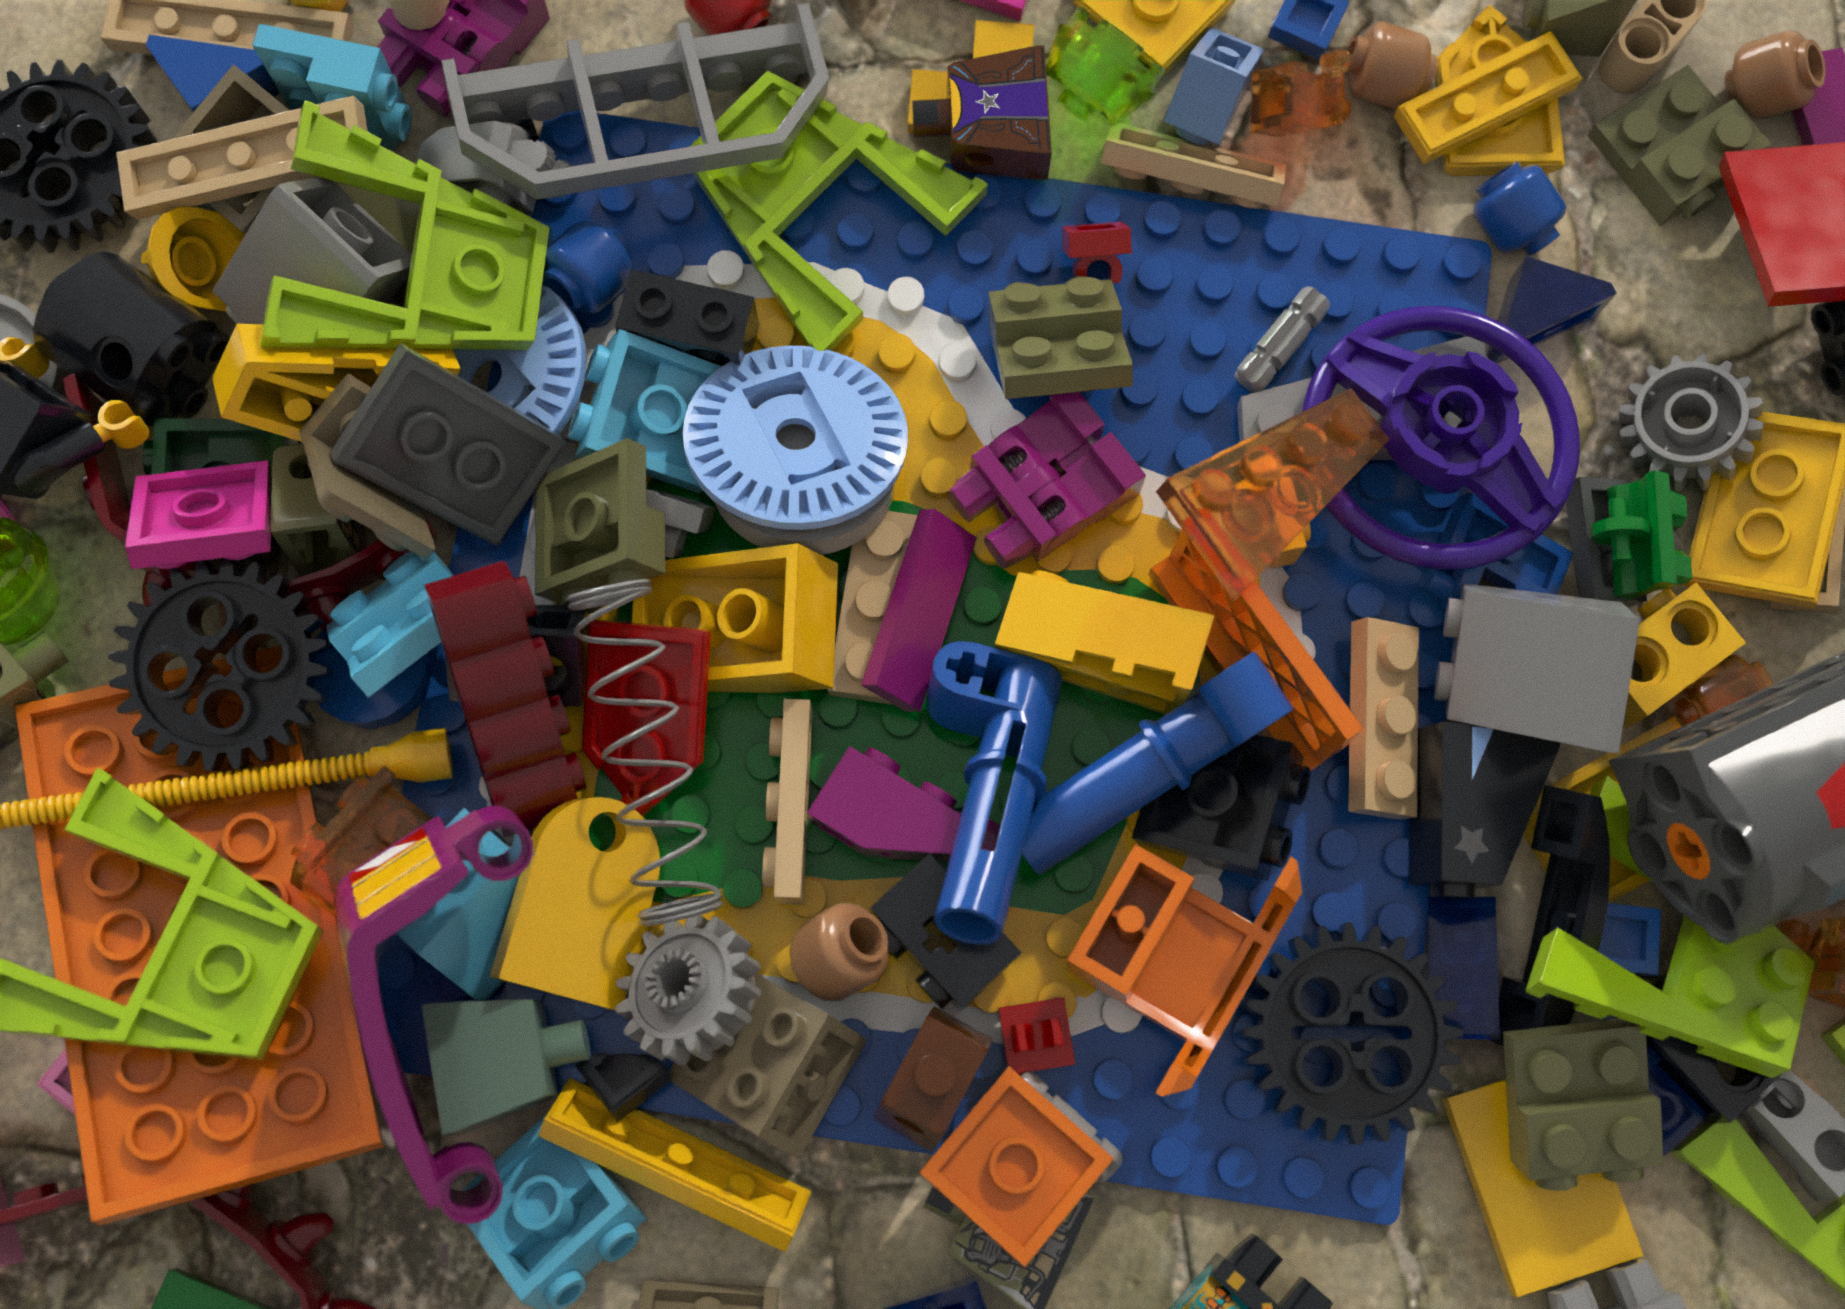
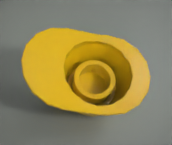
M176 207L162 214L152 227L148 250L142 253L141 264L148 265L152 279L159 283L166 292L182 299L190 306L226 312L227 305L212 290L246 234L217 211L198 207Z

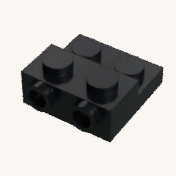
M1254 735L1227 754L1221 755L1192 774L1190 786L1182 791L1177 784L1142 807L1132 839L1141 845L1200 859L1206 866L1268 881L1272 866L1282 868L1289 857L1292 845L1291 829L1284 828L1290 803L1301 805L1306 797L1310 782V768L1302 765L1304 757L1294 743Z

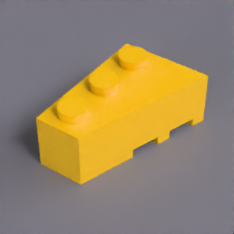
M236 324L212 377L220 415L222 418L302 442L301 428L347 374L352 375L372 388L396 349L266 348L259 346L262 324ZM412 349L455 375H458L461 369L453 349Z
M1033 571L1032 575L1018 572L994 648L1047 662L1058 670L1063 682L1168 714L1183 704L1193 689L1215 615L1072 584L1065 578L1046 571Z

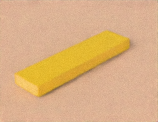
M571 1078L568 1079L546 1115L538 1134L539 1137L784 1252H786L812 1192L638 1109H634L617 1122L590 1087Z

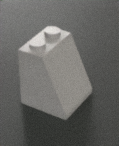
M315 177L277 184L269 194L212 292L227 305L226 312L237 324L263 325L269 287L274 275L388 304L408 281L412 254L335 181Z
M1462 583L1460 599L1448 598L1443 636L1453 637L1454 642L1451 663L1439 661L1434 700L1445 701L1444 710L1448 720L1604 752L1619 753L1640 618L1622 602Z

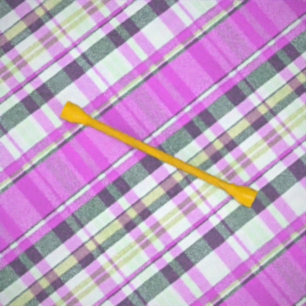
M443 727L411 732L388 745L371 747L370 751H366L364 755L358 752L356 756L348 754L347 758L345 755H339L338 759L336 756H331L330 760L327 757H323L321 761L316 758L313 759V762L305 760L304 764L302 761H296L295 765L293 762H288L286 766L284 763H280L278 767L273 764L269 766V769L267 766H261L260 770L258 767H253L252 771L249 768H245L243 772L238 769L235 770L234 774L232 771H226V774L218 772L217 776L214 773H210L208 777L202 774L199 778L191 776L190 779L188 777H183L182 780L174 778L173 781L167 779L164 783L156 781L155 785L153 782H147L146 786L144 783H139L137 787L135 784H131L127 789L153 807H156L157 804L159 807H163L166 803L168 806L174 805V802L176 804H182L183 801L191 803L192 799L198 802L201 798L204 801L209 800L210 797L212 799H217L218 796L226 798L227 794L233 797L236 793L239 796L244 795L245 792L247 794H252L253 791L261 793L262 789L265 792L270 791L271 788L274 791L279 790V787L287 789L288 785L290 788H295L297 784L299 787H303L305 783L310 786L314 784V781L316 784H322L323 780L325 783H330L331 779L334 782H338L340 778L345 781L348 780L349 776L351 779H356L357 775L359 778H365L366 774L368 777H374V779L393 777L422 783L453 778V766L447 729ZM76 792L75 795L68 793L66 796L60 794L57 797L49 796L48 799L40 797L39 800L32 798L30 801L25 799L21 802L13 801L12 804L4 802L3 805L0 804V830L5 827L7 829L14 826L22 827L23 824L30 826L32 823L37 825L41 822L49 823L50 820L51 822H57L59 819L61 821L70 819L83 793Z

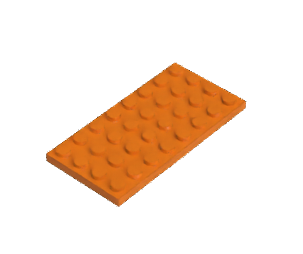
M280 645L257 650L256 664L262 673L274 670L282 659V648ZM226 658L213 660L212 663L219 669V675L227 676L230 674L233 666L227 663ZM188 667L163 672V681L170 691L178 689L185 682ZM107 684L15 705L29 801L32 798L39 800L40 797L48 799L49 796L57 797L60 794L66 796L68 793H73L74 795L76 792L84 793L97 768L104 770L123 786H127V788L131 784H135L137 787L139 783H144L146 786L147 782H153L155 785L156 781L164 783L165 780L170 779L173 781L174 778H179L180 780L183 777L190 779L191 776L199 778L202 774L208 777V774L214 773L217 776L218 772L205 771L202 753L192 767L177 765L179 745L166 756L155 754L152 752V749L159 734L158 732L145 738L134 736L132 730L143 716L141 714H121L117 710V707L122 702L131 697L130 690L113 688ZM236 693L225 696L218 706L217 716L225 728L234 726L243 714V703ZM200 695L191 699L188 703L186 711L189 715L196 711ZM294 722L290 726L298 743L296 746H285L274 739L271 741L274 760L271 762L261 761L250 750L248 768L252 771L253 767H258L260 770L261 766H267L269 769V766L273 764L278 767L280 763H284L286 766L288 762H293L295 765L296 761H302L304 764L306 756L299 723ZM226 754L219 772L226 774V771H232L234 774L235 769L231 766ZM307 783L303 787H299L297 784L295 788H290L288 785L287 789L279 787V790L275 791L272 788L268 792L262 789L261 793L253 791L252 794H247L245 792L244 795L240 796L236 793L233 797L227 794L226 798L218 796L217 799H212L210 797L209 800L205 801L201 798L198 802L192 799L191 803L183 801L182 804L174 802V805L168 806L166 803L163 807H159L158 804L155 807L236 868L249 875L323 930V933L263 1060L64 1039L91 1222L98 1226L385 1147L371 1077L360 1040L340 944L336 904L312 786L307 785ZM69 818L65 821L59 819L57 822H51L50 820L49 823L41 822L37 825L32 823L55 979L126 1006L189 880L72 836L65 830L70 820Z

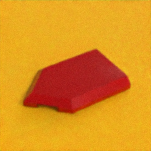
M614 620L591 621L588 625V636L655 640L666 646L663 652L653 660L597 689L594 692L595 696L617 699L664 700L673 702L680 707L672 719L609 753L608 757L679 761L687 763L694 770L703 763L711 631ZM588 642L582 750L597 770L602 769L623 797L620 801L629 805L678 779L687 770L666 766L611 764L601 758L602 753L612 743L665 716L673 708L603 704L595 702L587 694L597 681L652 653L659 647L606 645ZM672 790L637 807L635 810L644 817Z

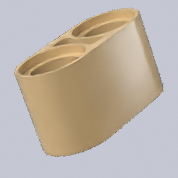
M1644 0L1623 23L1599 61V73L1604 83L1609 88L1621 93L1636 92L1646 86L1681 46L1707 8V0ZM1629 51L1637 54L1640 58L1632 55Z

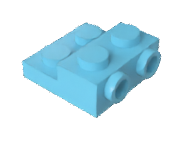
M259 23L252 46L286 104L291 109L302 108L304 100L320 104L354 95L364 105L368 132L382 139L380 146L396 151L399 141L407 139L412 122L411 107L406 104L398 87L397 78L392 74L380 48Z
M619 329L608 341L606 347L597 344L591 354L585 374V380L595 383L589 405L582 402L578 404L568 431V438L578 441L574 458H583L629 438L646 446V476L699 494L703 490L693 477L685 458L683 444L684 418L688 405L697 389L721 366Z
M411 551L404 554L384 571L383 576L387 580L366 596L362 591L351 594L330 613L333 621L326 626L329 641L347 661L350 677L368 698L441 642L424 585L454 575L435 552L428 559H424Z
M545 1115L494 1161L503 1185L502 1200L498 1209L489 1218L479 1223L467 1225L521 1302L534 1309H549L550 1307L552 1309H564L573 1304L584 1293L587 1282L583 1277L603 1259L606 1262L619 1260L635 1247L639 1240V1234L636 1229L648 1218L611 1170L539 1137L538 1134L546 1117ZM480 1173L463 1190L476 1187L484 1175Z

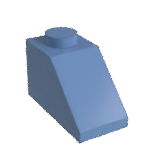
M1211 27L1188 57L1164 122L1175 126V132L1185 140L1201 145H1206L1211 141L1219 145L1235 117L1265 49Z

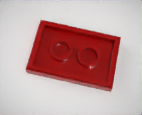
M1845 142L1724 152L1718 168L1768 307L1845 301Z

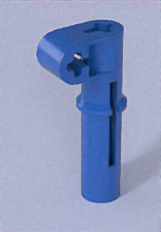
M966 641L949 643L938 651L933 660L926 695V708L930 717L936 723L949 730L981 738L977 755L971 757L965 766L964 777L969 787L934 919L935 925L949 937L964 943L980 945L996 942L1003 935L1033 805L1042 798L1047 787L1046 776L1042 772L1061 693L1062 676L1056 668L1042 660ZM981 689L995 692L994 697L980 694ZM1007 755L1016 757L1017 760L994 852L981 849L1002 763L1004 756Z
M1253 652L1206 682L1197 690L1195 695L1159 720L1144 719L1140 721L1138 725L1142 731L1062 784L1053 787L1039 801L1035 802L1022 851L1023 856L1034 871L1041 876L1177 784L1182 791L1190 786L1192 774L1221 755L1227 754L1294 709L1257 653Z

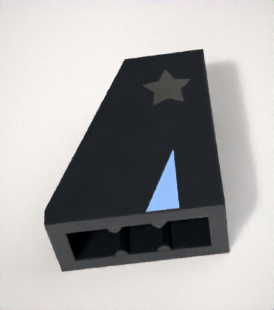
M1439 722L1419 728L1417 817L1410 818L1409 885L1435 887V898L1443 900H1475L1476 889L1502 885L1559 751L1560 742L1477 725Z

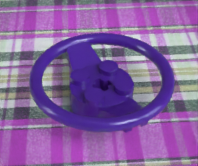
M1418 306L1394 310L1377 316L1349 332L1332 347L1313 374L1306 391L1301 415L1303 458L1312 484L1325 507L1350 534L1365 545L1392 559L1419 567L1451 570L1473 568L1501 560L1523 549L1536 540L1559 515L1570 495L1579 465L1580 434L1576 412L1565 384L1553 365L1530 341L1515 330L1490 317L1460 308ZM1443 331L1481 341L1511 359L1536 387L1551 421L1554 451L1548 480L1525 440L1520 435L1522 423H1519L1520 412L1515 400L1518 390L1516 384L1500 365L1477 352L1467 351L1465 356L1453 354L1436 356V352L1424 356L1383 341L1412 332ZM1337 383L1383 416L1382 423L1378 428V439L1404 473L1443 494H1452L1463 486L1468 487L1509 527L1481 540L1467 543L1443 544L1407 537L1389 529L1368 515L1353 500L1342 485L1332 465L1326 439L1327 411ZM1448 412H1452L1459 417L1460 422L1456 428L1443 421L1442 417L1444 418Z

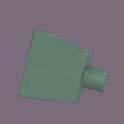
M534 999L441 1002L421 1005L442 1135L465 1134L557 1097L558 1085L555 1067L590 1059L589 1038L583 1019L548 1027L543 1003Z

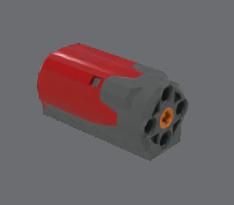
M1845 651L1609 760L1628 805L1631 827L1628 833V847L1634 862L1646 876L1653 880L1654 884L1678 911L1702 926L1718 942L1724 944L1733 943L1745 936L1760 932L1789 916L1823 910L1845 899Z

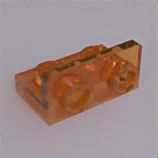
M383 766L370 781L363 775L358 777L338 800L336 807L341 811L326 827H323L318 822L313 824L301 836L291 851V855L296 859L290 883L336 919L335 896L340 880L353 869L432 819L392 788L395 773L386 766Z

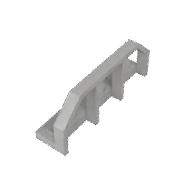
M809 3L797 5L795 22L696 38H693L689 22L677 23V41L588 55L582 54L580 41L575 39L567 41L568 58L468 74H457L454 58L441 60L453 124L456 127L461 154L535 199L782 158L827 95L829 75ZM767 71L787 81L809 72L811 82L775 133L719 141L707 90L710 89L715 92L729 91L740 84L756 82ZM690 93L703 145L608 160L596 111H608L619 107L623 103L647 99L669 101L679 97L681 94ZM580 110L593 163L538 172L470 131L469 124L488 121L512 122L530 118L537 121H547L557 118L562 113Z

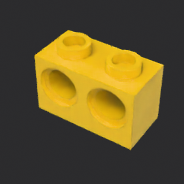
M1697 582L1677 596L1671 589H1664L1637 609L1644 620L1639 623L1634 660L1641 667L1643 677L1642 682L1630 679L1623 723L1625 728L1649 716L1746 643ZM1671 621L1682 624L1688 630L1690 645H1685L1675 638L1671 630Z

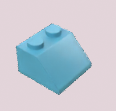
M463 808L446 827L448 828L470 812ZM492 830L482 837L479 844V852L486 856H499L510 848ZM463 860L469 871L468 875L427 913L396 932V934L418 955L476 1001H488L505 982L491 978L490 973L519 876L507 881H493L482 877L469 861Z

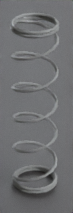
M647 579L589 589L570 595L566 601L570 603L567 607L570 610L607 605L584 618L575 627L573 635L582 641L606 645L659 647L652 653L597 681L587 694L595 702L603 704L673 708L665 716L612 743L604 750L601 756L608 763L617 765L666 766L687 770L685 774L673 782L627 805L618 812L615 818L616 821L623 825L684 827L697 829L701 832L693 841L632 874L629 882L636 886L688 887L707 889L714 892L713 894L664 903L638 913L637 917L640 918L638 922L640 925L653 926L717 910L722 907L723 902L720 901L722 898L721 891L714 885L707 883L636 880L647 872L694 848L704 839L707 830L702 825L693 822L622 818L628 812L681 785L690 777L694 770L687 763L679 761L608 757V754L618 747L672 719L680 708L675 703L664 700L617 699L594 695L597 689L608 682L653 660L666 647L661 642L655 640L599 638L580 634V630L596 618L638 597L651 593L653 588L650 587L651 581Z

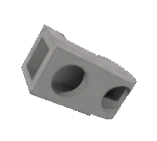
M1787 1071L1780 1075L1742 1111L1741 1115L1752 1129L1770 1143L1800 1176L1797 1181L1815 1202L1840 1198L1845 1193V1119L1797 1075Z

